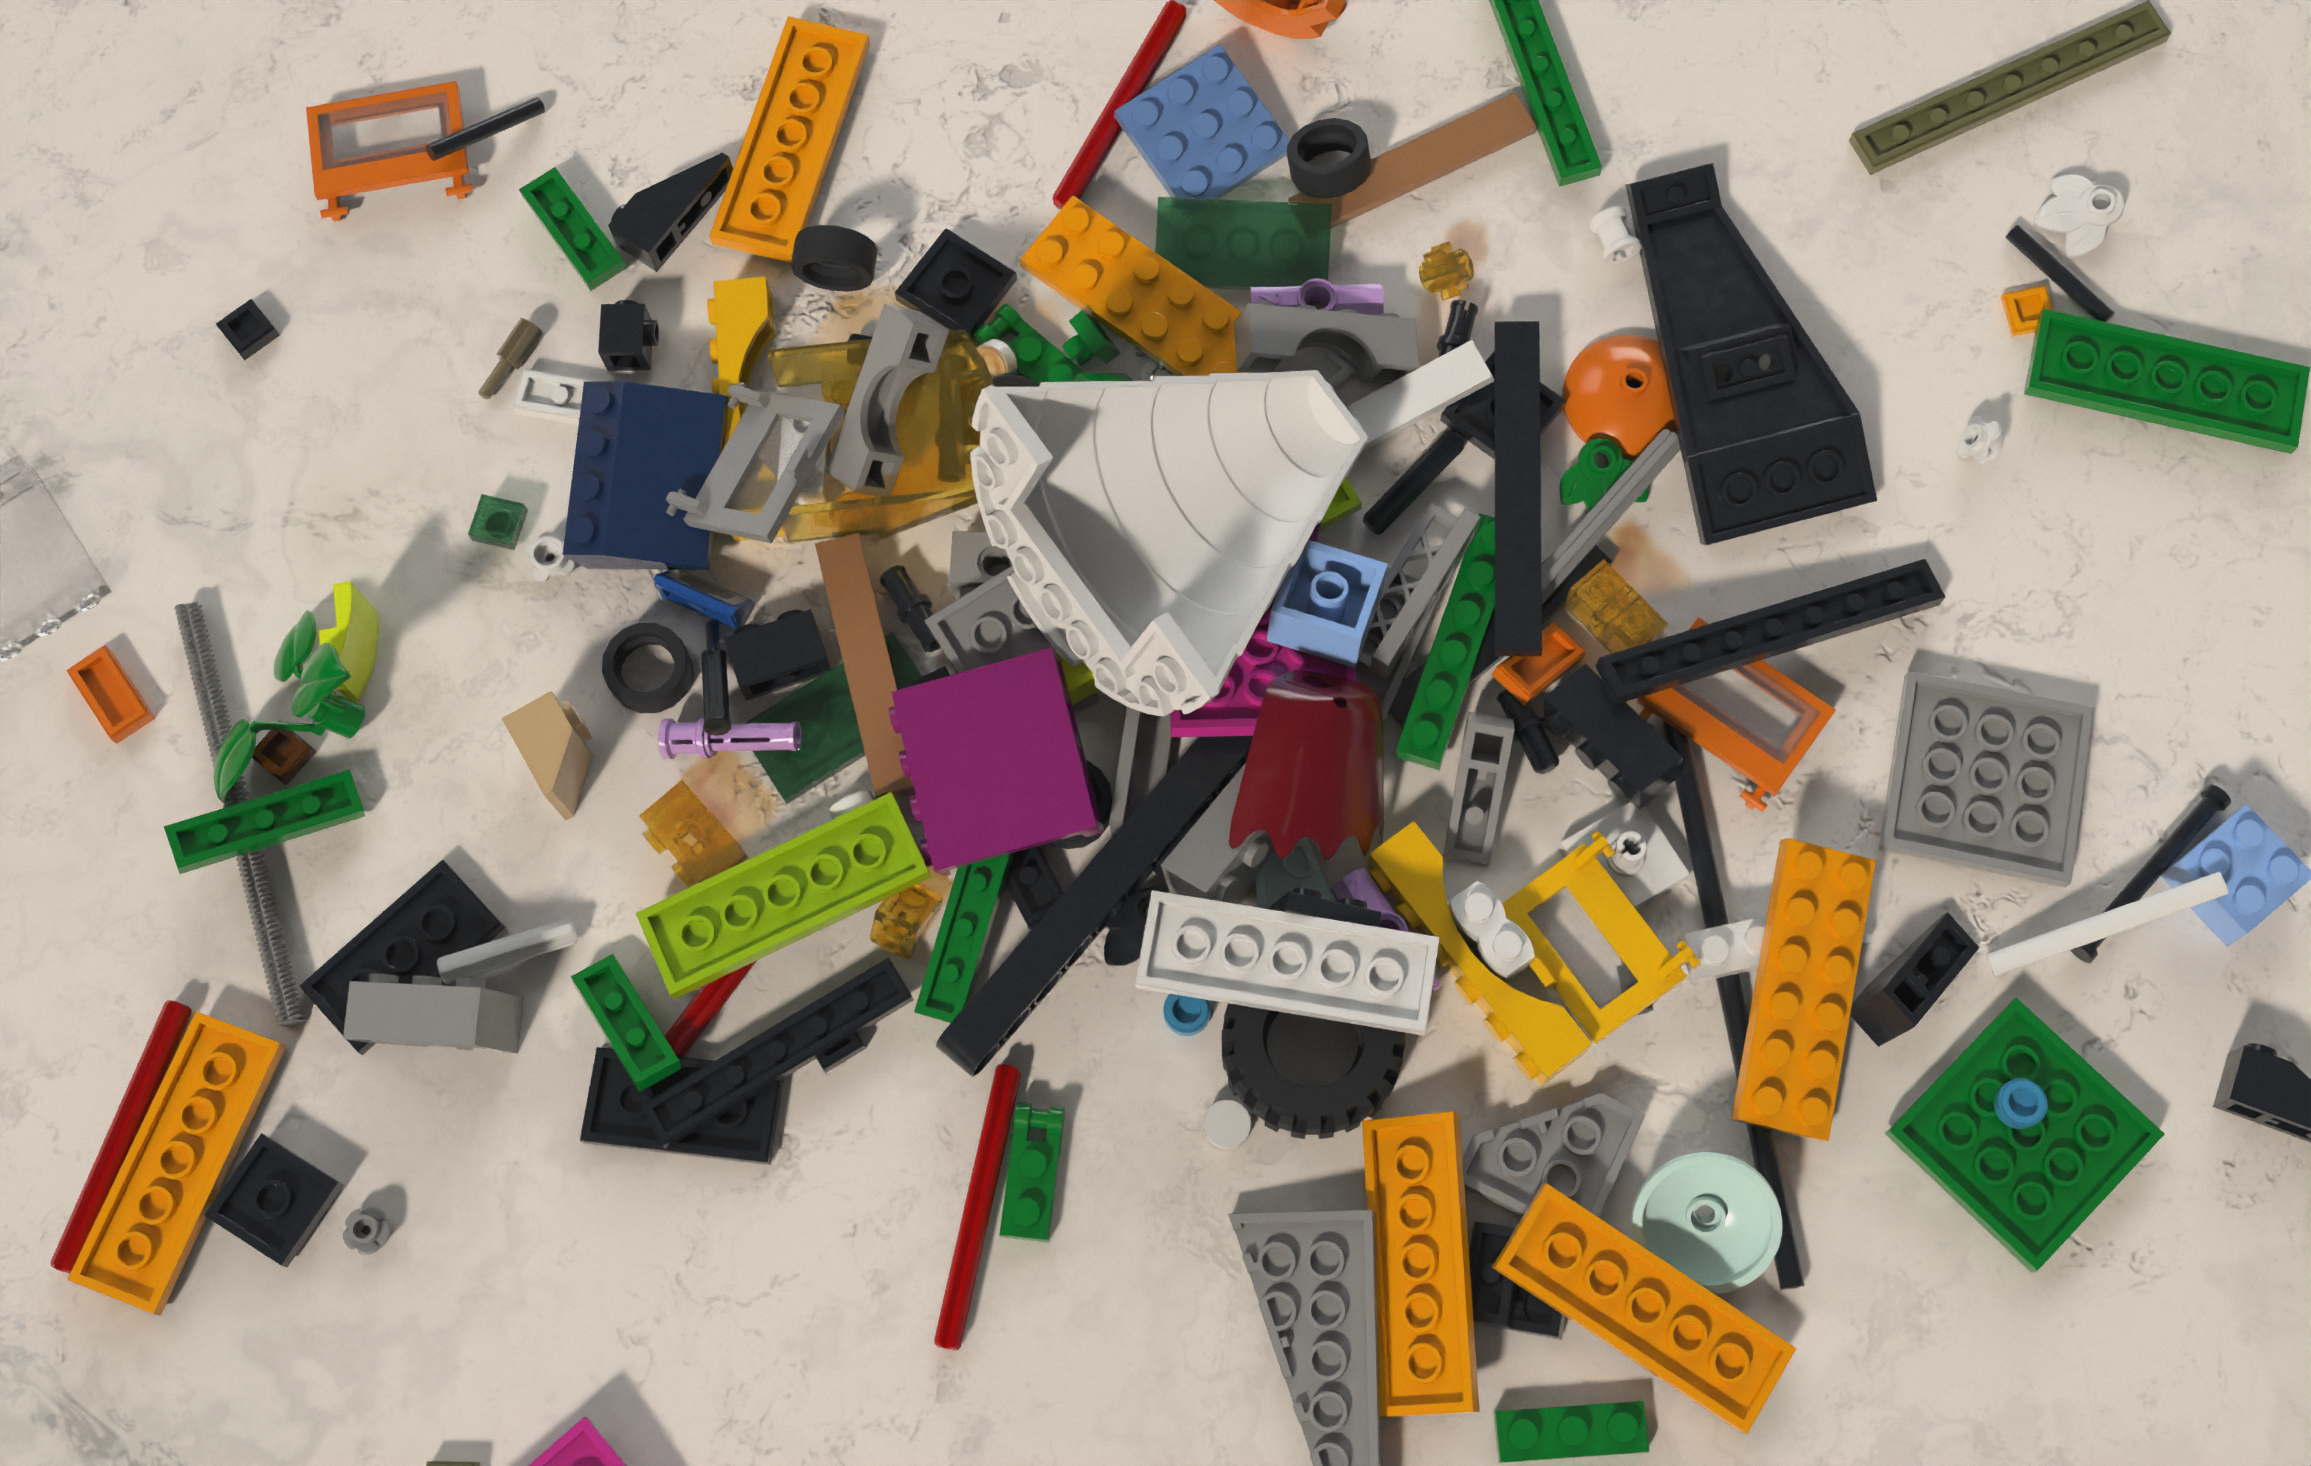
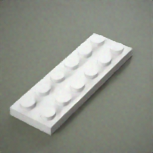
M1152 890L1135 987L1424 1036L1427 1027L1439 937Z

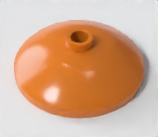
M1637 335L1611 336L1591 344L1574 359L1564 380L1562 398L1566 400L1564 413L1575 434L1585 444L1597 438L1608 439L1618 446L1623 459L1634 460L1638 458L1662 430L1668 429L1671 432L1677 433L1664 365L1657 341ZM1636 380L1639 382L1640 387L1631 388L1626 384V381Z

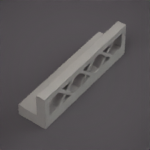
M1432 503L1429 505L1386 574L1382 595L1375 612L1377 622L1371 624L1368 632L1380 631L1382 641L1372 657L1361 652L1358 665L1387 680L1476 537L1480 516L1464 508L1458 518ZM1433 520L1451 529L1443 544L1429 546L1426 531ZM1421 540L1423 549L1415 550ZM1426 558L1428 568L1421 579L1416 582L1407 583L1403 572L1405 564L1409 561ZM1398 577L1400 585L1392 587ZM1403 594L1405 604L1398 616L1384 620L1380 608L1383 599Z
M1127 707L1109 818L1111 836L1120 829L1167 774L1172 744L1169 714L1161 717Z

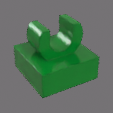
M1081 310L1069 320L1078 335L1067 340L1062 348L1072 361L1076 360L1082 366L1095 355L1108 364L1120 354V351L1097 320Z

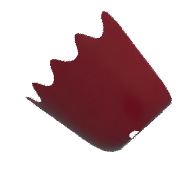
M1294 670L1278 676L1269 683L1262 701L1231 820L1229 845L1232 849L1237 848L1253 832L1265 830L1269 834L1276 854L1280 859L1287 857L1300 839L1309 837L1318 844L1324 859L1330 860L1347 837L1355 836L1363 855L1366 856L1377 826L1380 828L1381 842L1383 843L1384 736L1379 700L1371 688L1357 680L1307 670ZM1302 679H1320L1329 683L1331 687L1321 688L1305 683ZM1344 698L1347 700V706L1339 708L1333 699Z

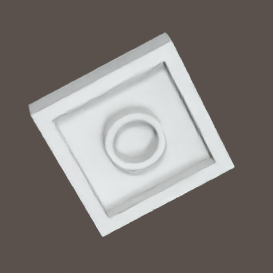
M1631 802L1561 841L1559 844L1561 852L1566 857L1583 843L1589 847L1595 842L1591 837L1592 834L1599 831L1609 842L1616 854L1608 859L1604 852H1602L1596 858L1635 909L1680 884L1690 876L1689 871L1646 806L1639 810Z

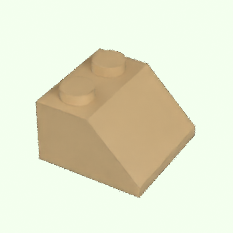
M550 691L501 719L543 795L566 821L575 814L593 755L586 742L593 737L570 701L568 700L561 704L553 692Z

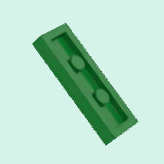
M556 167L519 189L525 202L590 291L627 269L624 260Z
M613 954L571 976L576 990L639 1092L682 1069L679 1059Z
M1644 1401L1493 1412L1498 1463L1649 1452Z

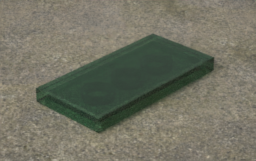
M1158 197L1155 252L1206 288L1251 290V287L1302 286L1306 281L1315 278L1328 281L1332 204Z
M891 632L884 638L897 690L904 689L905 685L921 678L922 675L894 633ZM843 662L743 723H792L793 721L800 723L802 731L800 750L752 751L786 805L866 756Z

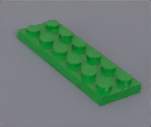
M2043 308L2038 316L2024 394L2292 454L2299 444L2310 367Z

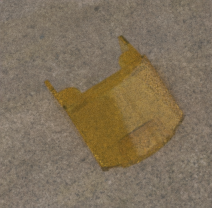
M964 329L949 331L935 373H925L915 378L906 388L900 400L896 417V435L899 447L904 455V460L891 496L880 497L850 491L840 495L834 502L792 506L782 524L788 542L839 538L859 533V535L878 534L881 540L978 503L972 477L970 452L980 446V431L977 432L971 425L975 406L982 389L990 385L994 386L984 358L981 357ZM872 339L768 350V361L778 387L821 384L824 401L840 404L845 410L844 413H846Z

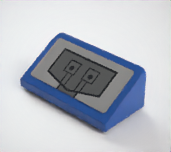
M667 570L656 574L653 579L662 598L735 630L744 625L754 606V601L684 570Z

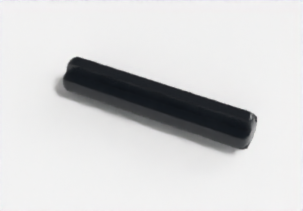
M1452 430L1445 431L1364 514V525L1374 534H1382L1463 451L1464 441Z

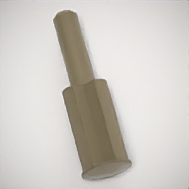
M520 318L496 353L500 357V361L478 391L482 398L486 400L491 398L511 367L519 369L543 334L542 330L531 321Z

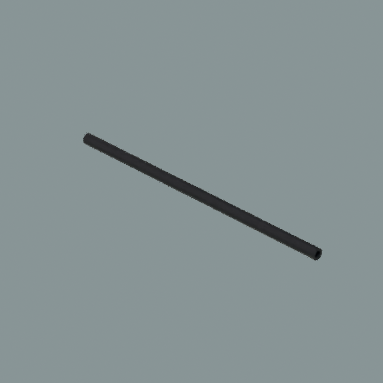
M1662 720L1666 741L1683 757L1681 775L1675 780L1705 929L1726 925L1729 922L1690 738ZM1739 973L1716 978L1737 1083L1749 1021ZM1746 1124L1755 1170L1772 1187L1781 1210L1782 1237L1774 1257L1780 1290L1803 1287L1805 1284L1773 1132L1771 1129Z

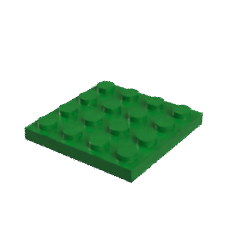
M2018 998L2013 999L1884 1133L2031 1273L2038 1271L2165 1135L2163 1131ZM2024 1078L2035 1082L2042 1088L2047 1098L2048 1106L2045 1116L2040 1122L2027 1129H2014L2005 1125L1998 1118L1994 1109V1098L2001 1086L2013 1079Z

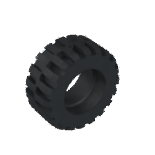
M1228 1003L1224 1014L1222 1030L1223 1068L1226 1070L1228 1084L1234 1096H1239L1243 1102V1107L1252 1117L1257 1115L1265 1121L1264 1126L1275 1132H1278L1279 1128L1291 1132V1137L1305 1139V1135H1318L1319 1139L1331 1138L1335 1132L1345 1130L1348 1133L1359 1127L1361 1121L1365 1118H1372L1381 1109L1382 1103L1387 1096H1390L1403 1063V1052L1406 1046L1405 1032L1352 1024L1357 1036L1358 1050L1350 1070L1341 1079L1332 1084L1316 1087L1305 1086L1292 1082L1281 1075L1269 1057L1267 1049L1269 1029L1281 1012Z

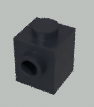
M620 300L615 304H601L598 353L607 371L651 370L652 346H658L659 326L657 320L651 319L646 305L632 300Z

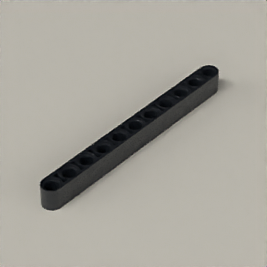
M1253 736L1199 737L939 1037L936 1047L971 1077L979 1074L1152 874L1162 855L1203 808L1208 805L1210 806L1247 761Z

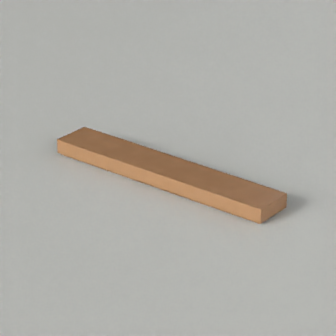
M1515 92L1371 159V172L1366 181L1354 191L1332 198L1312 197L1300 192L1288 198V206L1307 239H1311L1534 134L1536 125Z
M859 533L815 543L875 797L877 799L890 792L896 796L915 791L912 777L906 778L900 763L899 752L905 750L901 733H895L889 717V707L894 706L891 692L897 691Z

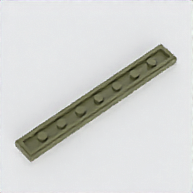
M2148 0L1852 133L1849 142L1869 174L1872 175L2165 43L2170 37L2171 32Z

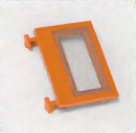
M456 81L306 107L314 194L317 200H328L329 209L320 210L322 218L331 217L335 222L341 221L342 215L348 214L347 206L340 205V196L453 177L454 186L445 188L447 196L456 195L458 200L467 198V193L473 192L472 184H465L463 176L470 174L466 147L436 161L431 160L426 151V145L464 129L460 90Z
M1698 617L1689 630L1708 625V623ZM1763 660L1638 698L1636 701L1644 707L1639 715L1646 722L1652 713L1757 784L1758 787L1753 794L1744 789L1740 797L1747 801L1745 805L1753 810L1756 807L1761 812L1768 805L1760 800L1766 791L1775 797L1836 711V709Z

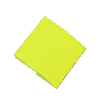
M349 581L333 584L337 627L318 630L320 645L329 643L336 648L342 665L351 676L337 689L347 699L360 701L369 682L376 659L379 621L376 609L356 586Z

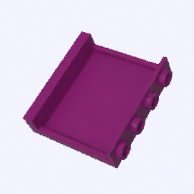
M1052 647L891 692L894 706L889 707V717L895 733H901L905 750L899 752L900 763L906 778L912 777L915 795L910 796V805L916 822L923 823L926 839L920 841L921 851L926 866H933L934 872L947 876L951 875V869L1080 834L1087 838L1104 833L1061 658Z

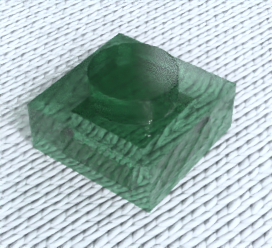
M481 494L468 535L475 542L515 550L528 509L524 503Z

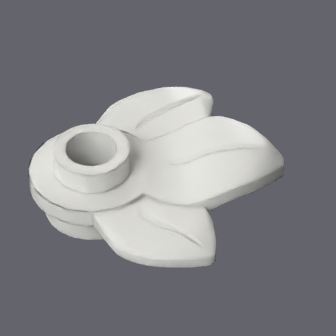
M2063 175L2051 181V189L2055 198L2042 205L2034 219V225L2044 230L2066 233L2065 250L2067 257H2079L2097 249L2104 242L2107 227L2116 223L2123 214L2124 199L2122 194L2110 185H2094L2087 178L2080 175ZM2103 199L2108 201L2110 205L2106 209L2099 210L2093 206V203Z

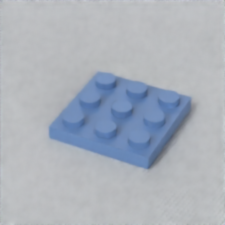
M1220 44L1116 109L1114 113L1116 121L1186 219L1191 218L1287 156L1288 138Z

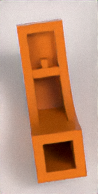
M1214 0L1225 10L1248 24L1276 35L1296 39L1321 37L1328 22L1340 17L1347 6L1346 0Z

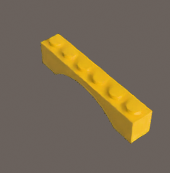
M766 276L713 281L714 298L707 299L710 324H716V338H710L709 340L712 363L718 364L719 377L712 378V393L726 395L729 397V401L731 399V396L727 393L729 387L735 384L739 385L740 382L749 386L752 372L763 350L775 336L773 296ZM739 402L736 409L728 406L724 447L743 416L746 403ZM757 456L729 509L760 514L779 479L761 461L759 456ZM786 519L776 537L787 536ZM732 535L734 541L751 540Z
M1414 821L1369 853L1367 866L1370 870H1368V873L1381 893L1385 894L1388 891L1399 905L1395 908L1396 913L1405 921L1409 930L1413 931L1417 928L1421 934L1439 937L1436 964L1440 968L1446 965L1457 978L1454 986L1461 997L1469 1005L1476 1002L1487 1016L1483 1021L1492 1036L1500 1043L1506 1040L1517 1055L1513 1057V1060L1527 1079L1532 1080L1536 1078L1541 1086H1543L1587 1053L1593 1043L1562 1005L1538 1000L1512 988L1492 974L1471 952L1458 932L1447 905L1443 883V856Z

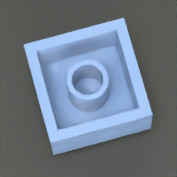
M1308 540L1299 559L1287 572L1278 590L1270 613L1267 641L1356 668L1382 595L1388 564Z
M2247 804L2227 818L2161 875L2171 888L2216 872L2221 873L2229 894L2193 906L2191 909L2226 946L2248 934L2311 880V870Z

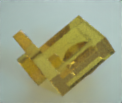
M916 884L883 900L875 912L869 937L870 940L884 950L909 960L915 952L918 937L940 910L943 896L920 884Z

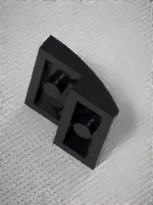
M1475 1221L1469 1252L1474 1323L1562 1340L1565 1316L1492 1268L1514 1232L1515 1227Z

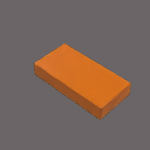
M1553 622L1542 631L1541 656H1510L1496 667L1492 676L1525 707L1583 659L1586 652Z
M106 645L66 670L109 738L116 744L155 719L121 664Z

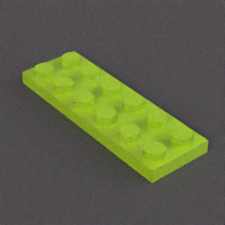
M890 792L637 912L636 916L669 995L675 1000L932 876L893 793Z

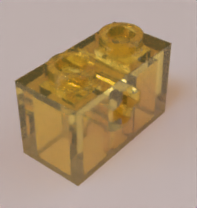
M1604 559L1570 588L1564 605L1610 654L1661 639L1668 625Z
M683 780L678 782L639 815L648 828L642 833L643 837L659 855L666 849L677 861L671 866L672 870L688 888L748 859L740 844ZM689 833L698 840L692 847L683 840Z

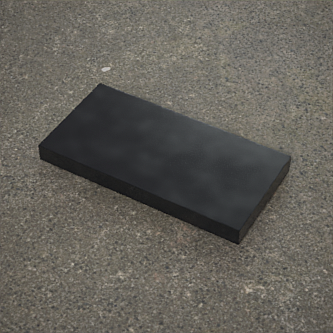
M442 859L299 987L343 1035L350 981L369 982L370 974L399 976L398 983L412 984L413 976L441 978L437 967V960L440 957L488 943L506 927ZM346 1039L361 1055H364L376 1044Z
M596 1048L580 1136L582 1143L770 1165L784 1078L665 1149L640 1105L715 1060L677 1056L682 1069L639 1092L614 1050L610 1048Z

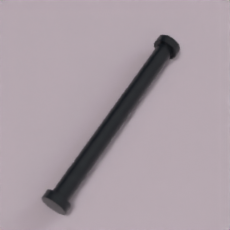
M2208 785L2201 792L2203 799L2103 913L2140 900L2218 810L2224 811L2231 804L2229 795L2218 786ZM2106 938L2070 951L2083 962L2092 963L2098 956L2096 949Z

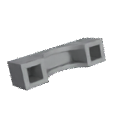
M1257 301L1248 303L1234 322L1238 372H1282L1297 350L1312 346L1328 348L1345 357L1353 365L1363 383L1388 385L1420 368L1416 319L1399 318L1394 313L1368 315L1358 314L1353 309L1326 311L1317 310L1316 307L1311 305L1284 307L1275 306L1274 303L1269 301Z
M884 303L826 469L827 473L853 492L890 498L904 460V455L899 447L896 435V417L900 400L906 388L915 378L925 373H935L949 333L947 328L920 311Z

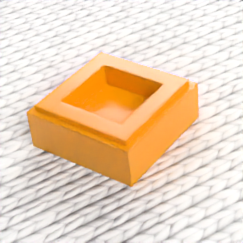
M2046 285L2003 293L2000 297L2012 336L2034 333L2038 316L2042 309L2053 310Z

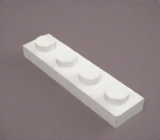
M1767 916L1681 935L1678 938L1679 942L1684 940L1701 962L1695 969L1692 968L1689 962L1686 963L1691 983L1757 970ZM1866 923L1862 947L1872 942Z

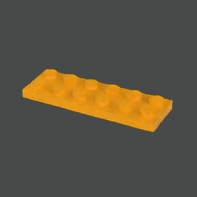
M790 16L787 17L709 235L713 245L788 263L792 262L796 235L798 231L806 228L870 46L867 34Z
M1075 196L1068 200L1020 258L1021 268L1174 375L1209 376L1210 373H1249L1238 372L1236 364L1234 322L1241 314V311Z
M1790 838L1780 840L1731 1120L1817 1141H1829L1876 860Z
M195 1012L67 1280L161 1316L207 1218L204 1215L216 1199L286 1049L285 1045L200 1012Z
M1449 1111L1362 1121L1367 1210L1375 1212L1380 1417L1392 1418L1480 1412L1460 1114Z
M1547 1183L1542 1184L1492 1266L1493 1269L1743 1434H1748L1797 1349Z

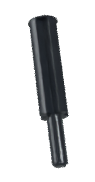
M711 620L705 624L706 650L701 653L704 705L703 728L706 733L719 736L728 733L731 729L726 652L720 649L719 623Z

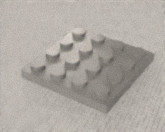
M1908 671L1904 676L1879 849L2066 888L2072 881L2094 707Z

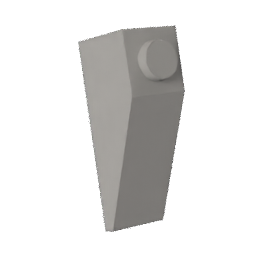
M1468 711L1443 856L1490 864L1515 730L1514 719Z

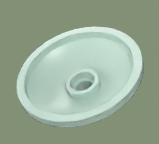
M1697 1152L1668 1161L1647 1178L1637 1194L1633 1207L1632 1229L1634 1241L1714 1294L1737 1290L1759 1277L1773 1261L1782 1237V1215L1772 1187L1752 1166L1725 1154ZM1703 1205H1708L1714 1209L1708 1216H1700L1696 1213V1210Z

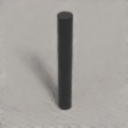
M533 98L426 145L427 154L431 160L436 161L545 113L544 104L540 98Z
M2019 225L2015 226L2005 238L2095 320L2108 322L2114 316L2115 312Z

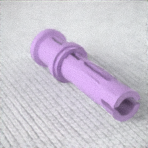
M667 718L661 721L658 734L659 749L664 759H674L677 754H699L701 758H712L718 751H798L802 743V731L798 721H793L792 723L731 724V729L728 733L714 736L704 731V718H700L698 722L676 723L673 718Z

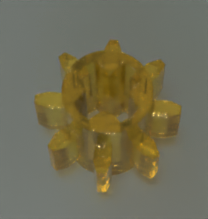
M1446 242L1431 247V252L1423 254L1425 261L1419 266V277L1423 287L1428 292L1433 294L1440 291L1442 300H1447L1461 295V290L1469 288L1468 281L1473 278L1474 268L1472 260L1465 250L1457 249L1453 251L1451 243Z

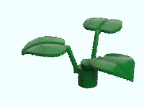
M305 611L298 623L289 631L281 643L274 661V676L277 680L285 682L294 673L300 679L301 684H299L292 700L291 713L299 718L307 714L309 718L313 719V723L253 721L249 724V721L245 719L238 721L224 738L215 760L213 778L216 794L220 801L226 803V793L237 782L248 766L256 746V734L259 731L312 732L322 736L326 729L351 739L362 725L365 707L337 695L334 691L351 676L342 665L337 650L333 645L329 643L320 645L303 668L302 662L310 655L316 637V622L311 611Z

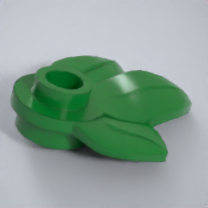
M1597 438L1587 442L1579 451L1577 464L1566 470L1561 477L1559 483L1561 503L1563 505H1572L1584 501L1589 512L1633 462L1623 459L1618 446L1608 439ZM1600 452L1606 455L1608 459L1606 468H1600L1595 464L1594 456L1596 453ZM1648 487L1636 499L1635 503L1647 501Z

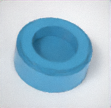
M1169 994L1163 1007L1167 1026L1174 1033L1181 1036H1193L1200 1033L1208 1025L1211 1016L1210 1003L1206 999Z
M2024 1078L2013 1079L1999 1088L1994 1098V1109L1998 1118L2005 1125L2014 1129H2027L2040 1122L2045 1116L2048 1106L2047 1098L2042 1088L2035 1082Z

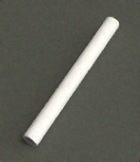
M2216 872L1988 953L1986 958L1995 977L2229 894L2228 888L2221 873Z

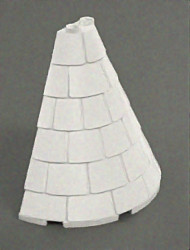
M1318 370L1267 373H1210L1209 376H1154L1152 381L1041 382L1039 387H995L990 385L982 389L975 406L971 425L977 432L980 431V446L970 452L976 498L992 546L1006 550L1014 569L1007 576V579L1036 626L1072 667L1084 663L1093 672L1097 689L1129 708L1146 714L1164 717L1174 712V710H1182L1183 714H1188L1207 704L1220 693L1219 691L1235 660L1245 650L1263 614L1271 605L1287 572L1296 564L1315 526L1324 517L1340 484L1346 479L1367 444L1368 436L1360 422L1351 415L1336 395L1334 388L1323 378Z

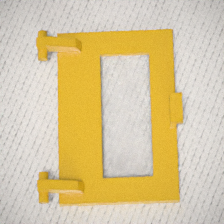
M1596 831L1591 836L1595 842L1589 847L1583 843L1503 902L1502 905L1505 910L1506 919L1517 924L1532 943L1535 957L1529 964L1546 988L1550 985L1553 986L1595 1044H1598L1686 980L1688 977L1681 969L1683 965L1689 962L1692 968L1695 969L1701 962L1684 940L1676 945L1680 952L1674 957L1671 956L1596 857L1604 852L1608 859L1613 857L1616 852L1599 831Z

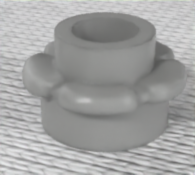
M379 1208L356 1209L350 1213L345 1221L347 1228L343 1232V1240L349 1249H357L358 1253L362 1255H370L377 1252L387 1243L391 1234V1226L386 1220L385 1213ZM365 1226L370 1227V1232L367 1235L362 1233V1229Z

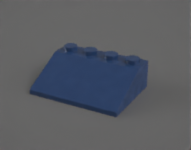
M626 381L584 382L562 555L587 569L710 570L714 531L688 526L683 520L687 514L685 510L678 509L674 516L667 514L666 511L670 504L667 502L666 497L669 492H678L679 489L686 491V496L693 499L698 495L724 448L729 397L723 394Z

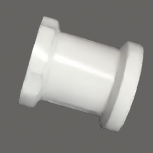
M1614 206L1602 210L1590 220V229L1593 233L1598 234L1605 249L1603 258L1605 263L1609 265L1619 264L1631 259L1642 248L1640 240L1632 236L1626 222L1628 214L1622 206Z

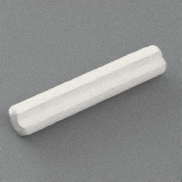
M570 918L561 919L440 957L437 960L438 971L444 984L456 982V978H469L577 943V934Z

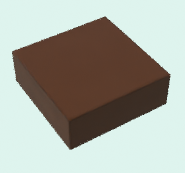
M270 730L255 746L252 758L283 784L287 785L317 751L293 731Z

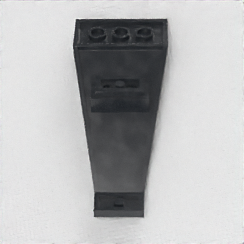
M1713 163L1626 184L1636 238L1640 240L1642 246L1640 257L1700 544L1710 545L1877 501L1860 412L1722 207ZM1763 354H1767L1770 358V366L1763 371L1759 366V359ZM1721 365H1725L1728 370L1727 378L1723 381H1719L1716 377V370Z

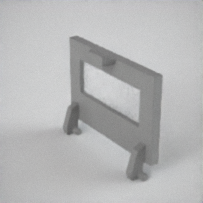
M740 382L739 385L735 384L729 387L727 393L731 396V399L728 402V406L736 409L738 403L742 402L748 403L747 409L696 498L693 499L686 496V491L679 489L678 492H669L666 500L670 506L666 513L674 516L678 509L685 510L687 514L683 520L690 527L772 543L845 410L840 404L760 390L753 391L748 389L745 383Z

